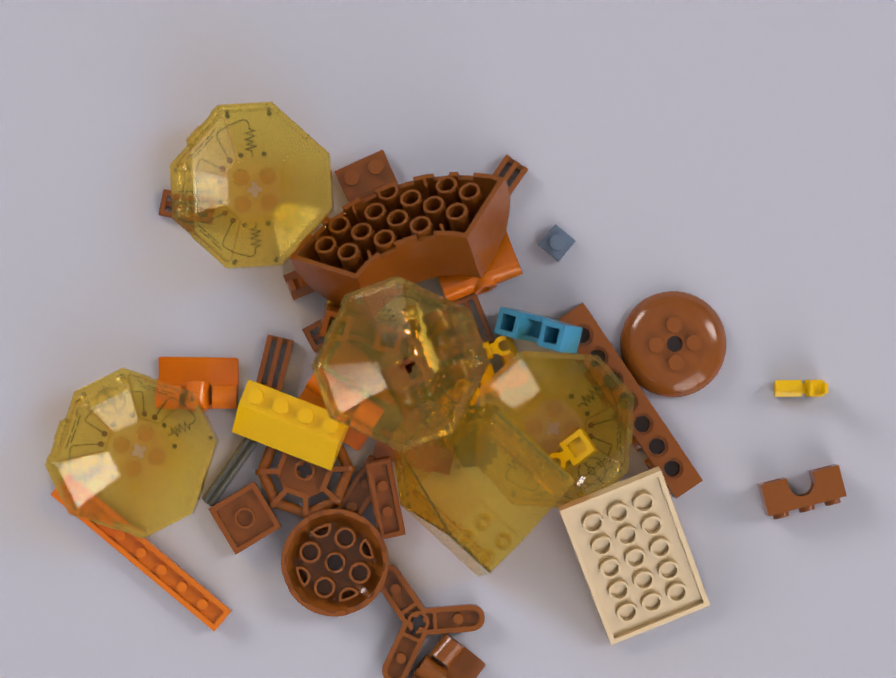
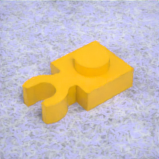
M580 428L559 444L563 449L562 452L550 454L547 460L553 462L559 458L561 465L555 472L563 473L568 469L570 462L574 466H578L598 450L584 429Z

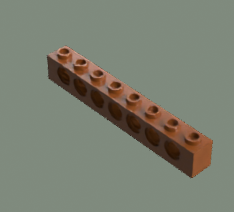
M581 303L557 319L558 321L585 328L588 331V340L585 343H579L577 354H571L577 363L581 361L588 369L584 373L591 384L595 385L597 383L601 387L603 392L599 396L607 407L614 406L613 408L617 412L614 418H617L615 420L618 424L620 420L622 430L626 428L627 419V428L632 434V437L629 438L630 442L637 452L640 450L644 452L647 457L644 462L649 470L660 467L670 495L672 494L674 498H678L702 482V478L584 303ZM593 350H600L604 355V360L600 365L594 366L590 362L589 355ZM614 372L618 375L619 382L610 389V387L605 385L604 378L607 373ZM622 393L631 395L634 400L633 406L628 409V416L627 410L623 409L620 404H618V407L616 405L619 403ZM640 416H644L648 420V427L642 432L637 431L634 426L635 420ZM659 438L663 442V449L660 453L654 454L650 451L649 444L653 439ZM669 461H675L678 465L677 473L672 476H668L664 471V466Z

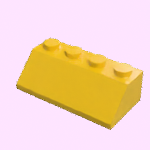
M248 379L238 404L232 432L332 471L351 420Z

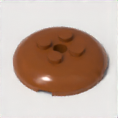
M661 292L644 299L628 315L621 331V357L638 385L647 391L664 397L687 396L703 389L718 374L726 355V334L719 316L704 300L685 292ZM672 336L679 338L681 342L680 349L676 352H672L667 347V341Z
M344 509L321 510L304 518L289 534L281 557L282 574L292 596L308 610L320 615L334 617L354 613L369 605L381 591L387 577L389 565L387 547L377 528L363 516ZM331 555H339L343 560L342 567L333 569L328 564V558Z

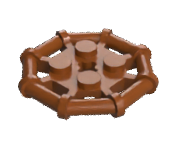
M343 443L337 455L341 466L333 467L332 471L282 452L277 469H269L276 449L266 446L260 465L255 470V475H258L270 501L269 506L272 509L277 508L298 517L306 518L315 512L341 506L344 503L342 501L352 473L356 470ZM309 463V469L312 470V474L302 478L298 467ZM333 472H341L333 493L328 488ZM271 474H277L282 483L283 490L279 494L271 480ZM324 492L329 497L309 506V498ZM290 493L303 498V507L284 500V497Z

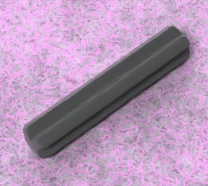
M246 437L243 439L203 495L202 500L210 506L216 504L256 448V441Z

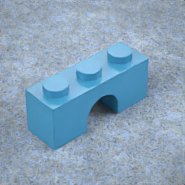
M500 307L494 333L537 343V346L554 351L577 354L583 328L520 309Z

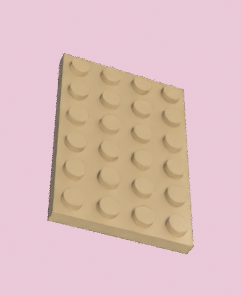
M659 466L558 506L611 645L710 606Z

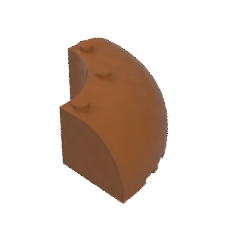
M449 172L447 176L434 177V174H425L413 177L414 181L399 185L396 181L375 189V194L362 200L358 197L342 207L343 211L332 219L326 218L322 222L323 226L313 235L310 233L290 256V260L299 276L322 297L344 309L374 318L384 306L383 298L386 295H397L406 288L421 281L449 275H464L481 279L497 254L507 228L510 194L506 178L484 173H474L473 176L459 175L458 172ZM397 284H401L402 287L398 289ZM394 296L385 297L384 303L386 304ZM358 298L362 300L361 303H357Z

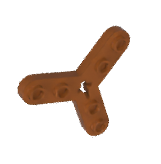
M389 564L387 577L381 592L403 624L382 667L383 677L407 678L427 635L476 631L484 624V611L476 604L425 607L401 571L396 566ZM420 614L424 616L423 621L426 625L424 627L419 626L415 634L412 635L411 631L413 630L414 622L411 621V618H417Z

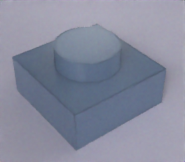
M555 224L538 245L559 262L575 243V240Z

